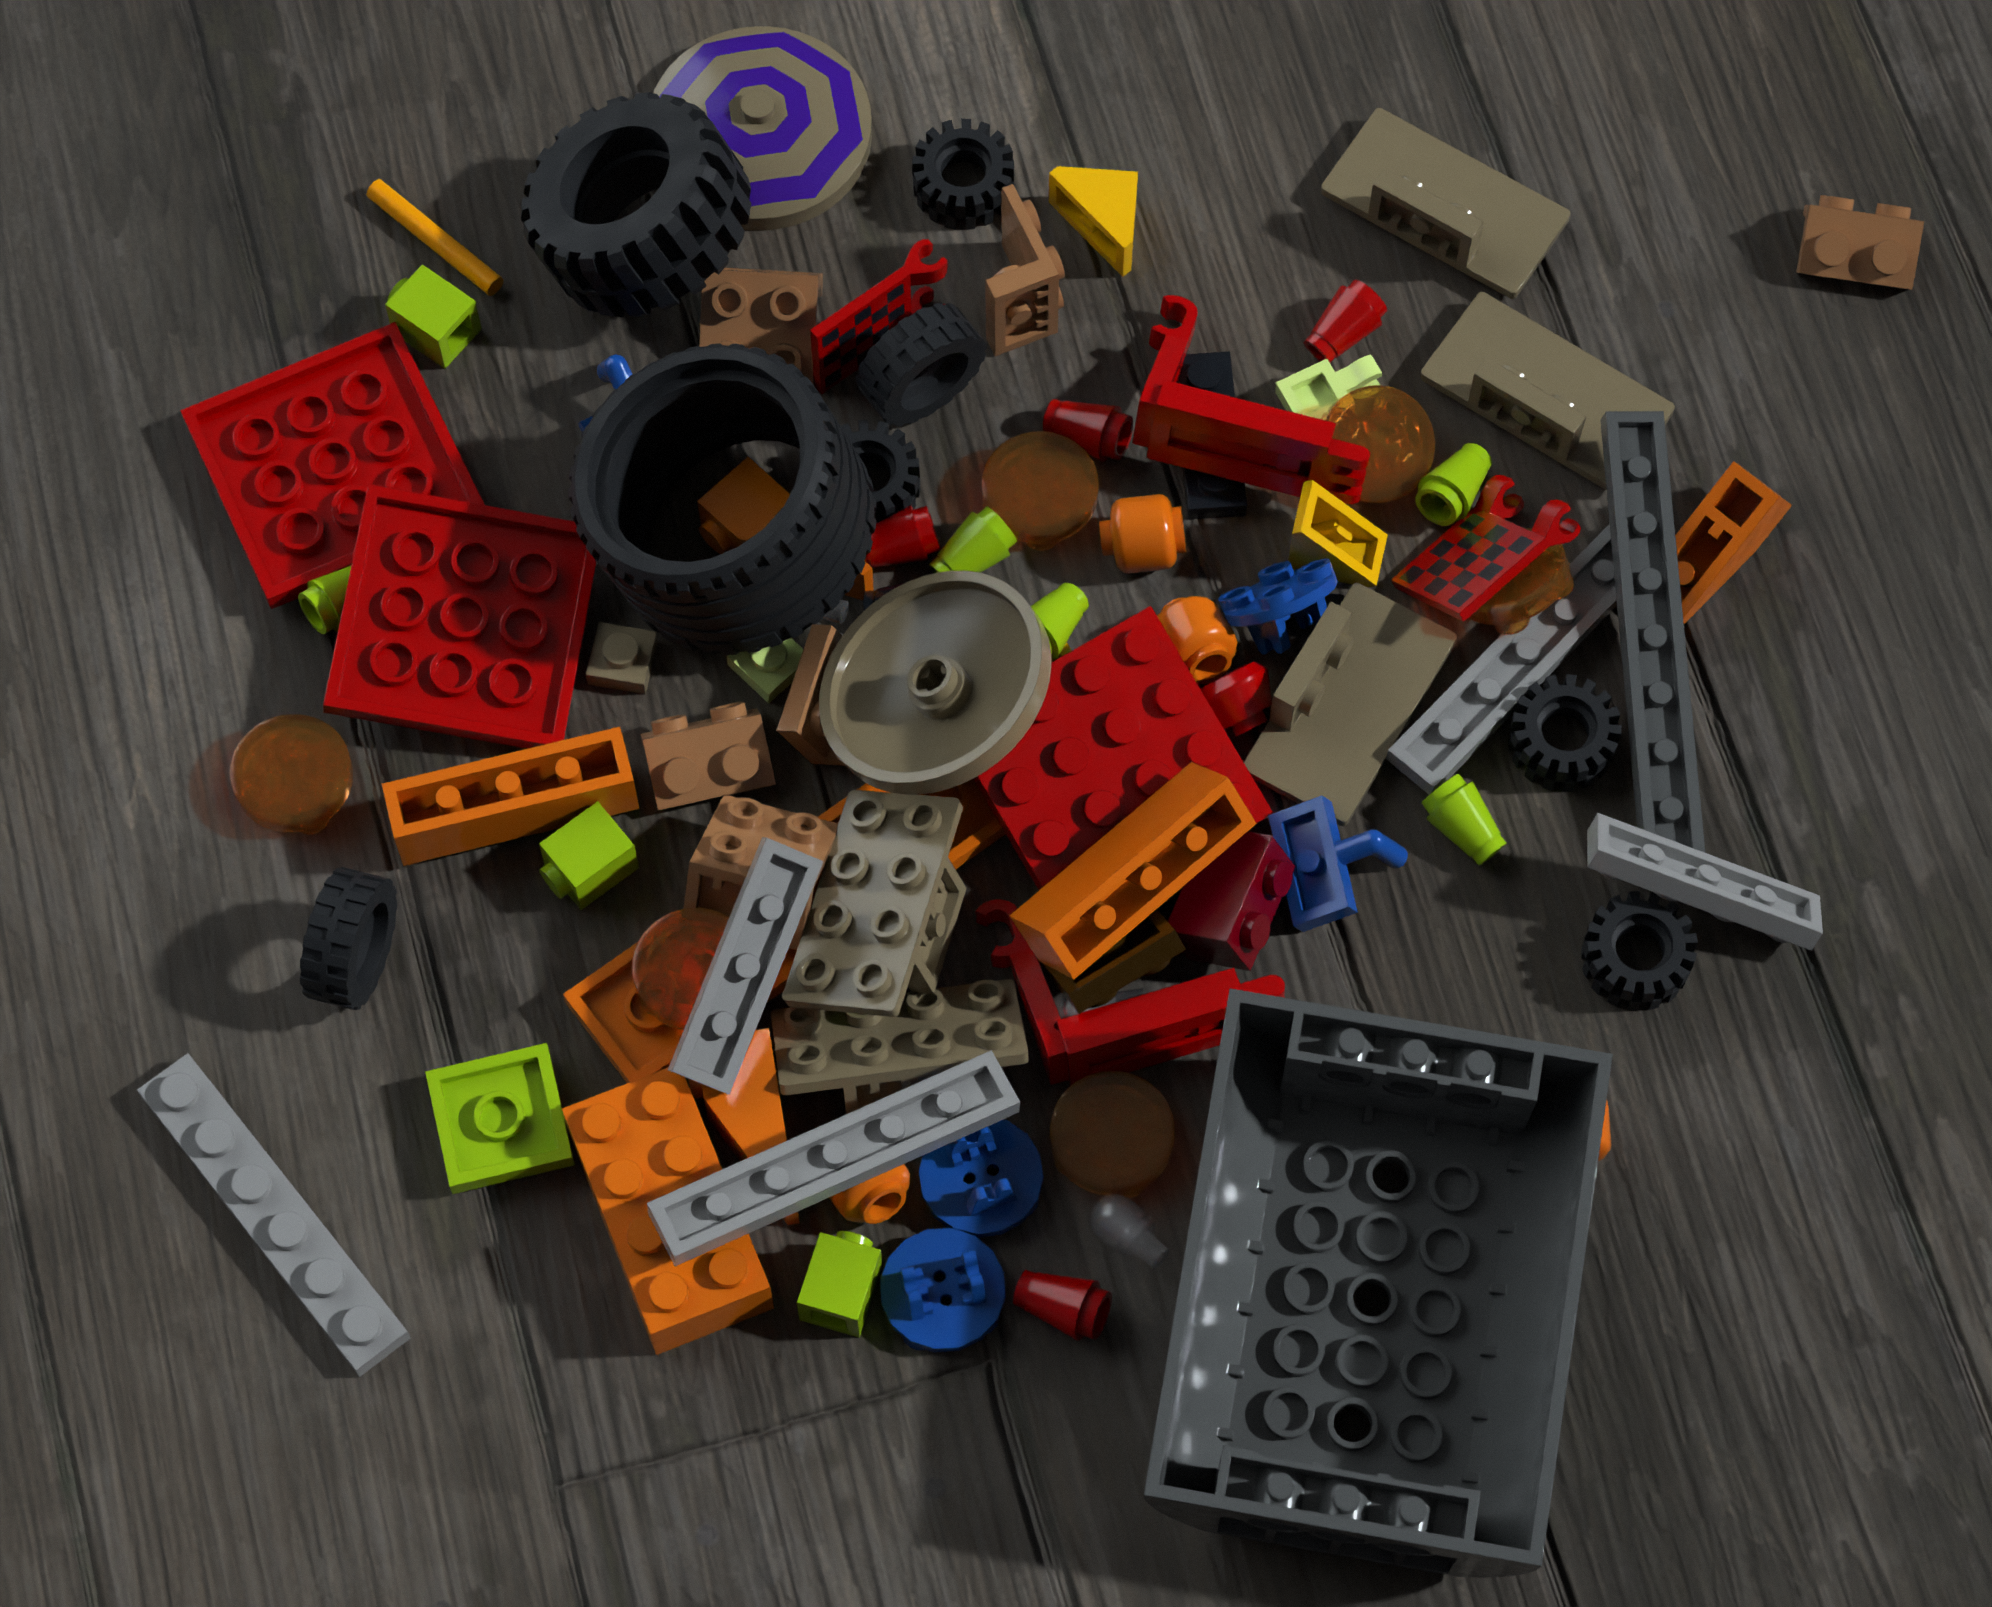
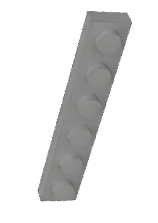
M1610 524L1388 749L1386 760L1427 794L1430 795L1449 780L1515 712L1521 695L1526 697L1528 687L1535 682L1540 686L1545 681V678L1617 606Z
M990 1050L647 1203V1211L674 1266H677L1019 1113L1020 1101L994 1053Z
M189 1053L137 1089L147 1106L359 1377L411 1339L405 1327Z

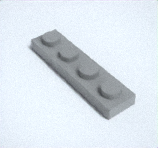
M1597 813L1587 830L1588 868L1598 871L1608 879L1614 881L1623 880L1652 891L1667 901L1682 902L1709 912L1721 921L1736 922L1763 932L1775 941L1792 943L1811 951L1823 934L1820 895Z
M762 837L668 1071L725 1094H730L824 861L767 837Z

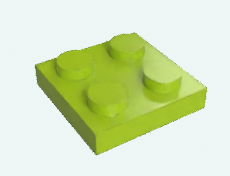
M547 1043L425 1071L452 1194L575 1165Z

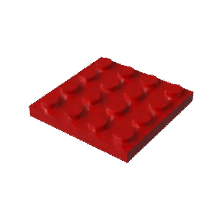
M396 322L180 410L271 609L297 599L298 595L307 589L308 581L352 565L368 484L485 505Z
M368 484L323 703V713L526 749L564 740L597 563L576 531L575 522Z
M1151 606L1051 662V675L1046 697L1033 724L1018 744L1002 760L974 778L975 783L1038 890L1055 878L1191 762L1228 777L1256 823L1273 814L1269 804Z

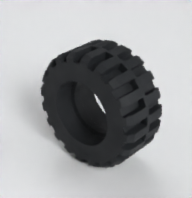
M650 92L636 93L635 98L631 100L620 96L608 100L607 106L600 110L592 107L580 114L581 120L571 128L566 125L555 135L556 142L550 149L544 147L536 159V172L529 173L525 183L524 194L526 197L522 198L521 221L524 223L523 233L530 247L565 293L573 298L579 306L588 311L600 312L601 315L623 317L626 311L629 316L639 317L651 315L652 308L660 307L667 310L680 304V297L689 292L695 295L707 286L704 281L715 272L719 275L729 263L727 255L731 249H738L744 237L745 230L741 225H746L749 221L751 187L749 178L743 171V166L713 122L710 121L705 112L698 106L687 103L683 98L662 94L659 97L657 94ZM658 189L650 200L638 210L622 219L614 221L634 200L650 191Z

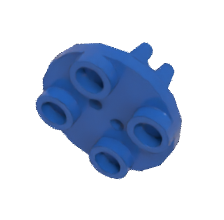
M1328 558L1315 560L1293 570L1290 561L1272 564L1258 572L1257 575L1260 582L1251 587H1238L1222 594L1218 601L1229 625L1237 627L1247 626L1259 652L1263 655L1273 649L1278 654L1288 650L1291 645L1285 621L1290 618V614L1294 615L1299 627L1302 629L1307 628L1313 623L1316 626L1327 608L1325 596L1332 592L1338 583L1333 566Z
M1005 1119L923 1155L919 1168L922 1199L934 1218L944 1224L946 1228H954L975 1235L977 1238L1001 1235L1023 1223L1037 1209L1044 1181L1039 1151L1027 1133ZM990 1168H996L999 1173L991 1176L987 1171ZM972 1176L975 1181L972 1184H967L964 1182V1178Z
M954 1228L926 1229L905 1239L888 1257L880 1279L881 1305L892 1329L903 1338L910 1348L919 1351H960L981 1341L986 1334L992 1332L998 1326L1006 1298L1004 1271L993 1250L975 1235ZM943 1274L946 1278L942 1282H937L934 1280V1276ZM948 1297L952 1300V1303L944 1306L940 1301L942 1298Z

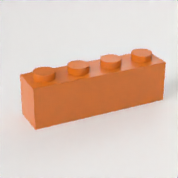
M621 727L382 783L393 837L403 866L559 829L597 801L610 816L640 809Z
M1191 762L1010 915V918L1041 963L1074 980L1257 823L1228 777Z

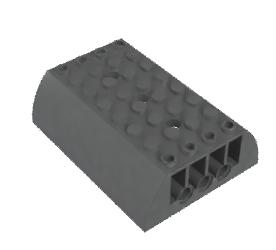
M1230 988L1144 1490L1145 1501L1155 1510L1169 1518L1205 1532L1450 1576L1477 1578L1505 1577L1526 1574L1539 1569L1543 1561L1613 1054ZM1390 1162L1401 1166L1408 1177L1406 1188L1398 1193L1381 1191L1375 1185L1372 1177V1172L1378 1165ZM1363 1285H1377L1387 1293L1389 1308L1382 1315L1375 1317L1366 1316L1356 1308L1353 1301L1354 1292ZM1353 1408L1363 1412L1370 1422L1369 1435L1358 1442H1349L1342 1439L1334 1428V1417L1340 1411Z

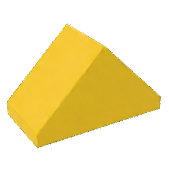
M1057 166L1049 172L1048 202L1122 277L1131 271L1138 172Z
M1306 481L1303 483L1292 531L1288 561L1291 562L1293 570L1315 560L1328 558L1331 561L1338 582L1347 584L1360 583L1368 588L1377 586L1388 534L1315 481Z

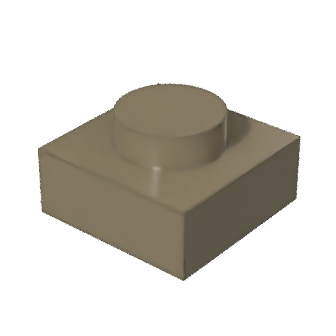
M599 622L586 671L588 685L646 695L658 646L657 632Z

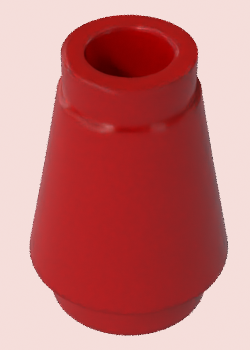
M1353 280L1348 287L1341 285L1311 330L1310 335L1304 340V345L1317 360L1328 359L1331 363L1335 358H1338L1382 326L1381 317L1387 312V306L1373 289L1360 280Z
M1052 399L1044 414L1043 431L1053 434L1054 437L1101 462H1105L1108 458L1120 460L1124 456L1131 440L1133 417L1122 413L1120 406Z
M909 505L876 523L875 532L871 534V540L873 541L871 551L866 555L864 561L872 568L929 561L928 554L938 552L941 548L927 506L913 510L912 506Z
M1026 1269L1017 1282L1013 1304L1023 1308L1026 1312L1077 1341L1083 1337L1096 1340L1107 1322L1112 1304V1293L1100 1288L1098 1280L1042 1272L1035 1273Z

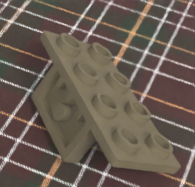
M1382 108L1374 110L1321 186V194L1326 198L1510 299L1516 298L1569 222L1571 214L1567 208Z
M1479 292L1424 365L1420 375L1421 380L1606 491L1600 422L1605 412L1664 411V421L1666 424L1675 409V405L1669 400L1485 292Z
M1360 583L1352 584L1340 605L1333 602L1329 603L1272 698L1269 722L1244 761L1253 779L1298 804L1321 795L1332 801L1337 824L1346 826L1385 763L1388 749L1401 736L1453 649L1457 639L1456 633Z
M852 790L848 793L836 829L837 833L825 863L812 902L810 915L782 994L783 1000L789 1007L895 1017L900 1013L907 987H909L911 992L934 994L966 891L963 881L948 857L963 811V806L958 798Z
M1012 979L981 980L973 984L936 988L934 994L906 992L900 1013L895 1017L798 1007L775 1009L771 1012L781 1094L793 1095L843 1088L846 1114L990 1050L994 1053L1001 1067L1026 1064L1029 1061L1015 983Z

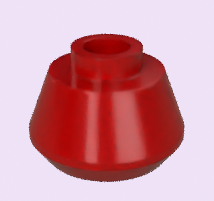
M1255 661L1247 665L1245 664L1201 688L1203 695L1222 727L1226 729L1231 726L1236 736L1268 720L1263 709L1272 705L1269 671L1267 667Z

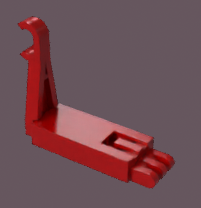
M1177 295L1163 296L1160 314L1165 320H1176L1182 325L1174 329L1164 327L1162 324L1151 327L1149 345L1159 352L1139 400L1132 444L1147 447L1146 458L1296 497L1301 496L1303 483L1313 480L1346 504L1358 503L1361 499L1362 485L1366 477L1365 468L1369 463L1370 451L1361 445L1333 439L1336 423L1177 383L1195 331L1198 310L1193 302Z
M995 899L983 903L975 911L978 924L988 927L993 922L1001 921L1010 928L1014 940L1009 945H997L991 954L992 966L997 968L1011 967L1051 1085L1068 1080L1070 1089L1073 1090L1219 1046L1230 988L1285 998V983L1281 977L1267 975L1240 984L1233 967L1061 1019L1037 957L1010 918V915L1018 908L1009 901Z

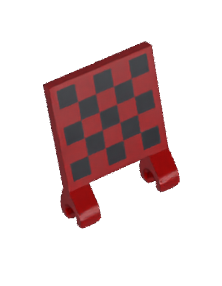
M922 239L915 243L910 249L903 267L810 329L814 386L821 394L858 370L861 361L868 355L867 352L881 339L884 333L895 327L905 317H909L916 313L917 310L922 309L923 305L930 303L934 299V290L930 286L919 288L911 298V286L936 283L946 276L948 260L945 257L940 258L937 263L931 265L921 262L923 258L928 257L933 251L931 241Z
M1495 475L1487 481L1475 507L1468 512L1467 516L1457 521L1394 576L1391 581L1396 589L1464 622L1548 547L1574 540L1579 535L1581 527L1577 521L1571 518L1563 520L1559 525L1562 516L1569 512L1571 508L1568 503L1558 499L1550 500L1542 507L1531 531L1505 520V518L1517 515L1524 508L1525 502L1521 496L1514 493L1507 495L1503 500L1505 492L1513 487L1515 483L1512 478L1505 475Z

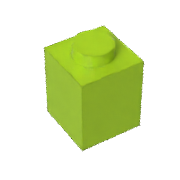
M423 264L409 279L403 278L393 287L385 304L390 324L396 322L404 341L444 369L449 366L482 329L476 301Z
M598 801L539 843L545 865L539 871L544 881L558 898L562 899L568 894L580 910L639 868L635 845Z
M838 1231L836 1236L820 1232L797 1300L799 1320L860 1338L882 1270L881 1249L872 1247L873 1242L870 1239L854 1232Z

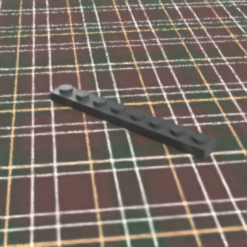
M1606 411L1600 422L1637 827L1705 852L1664 411Z

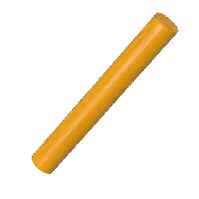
M378 179L369 186L366 196L488 296H492L500 290L504 279L384 181Z

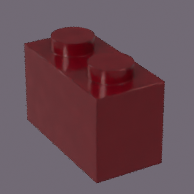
M1246 832L1183 886L1168 923L1176 930L1186 949L1182 953L1188 960L1251 971L1259 950L1268 941L1270 924L1282 897L1288 893L1291 887L1295 865L1272 835Z

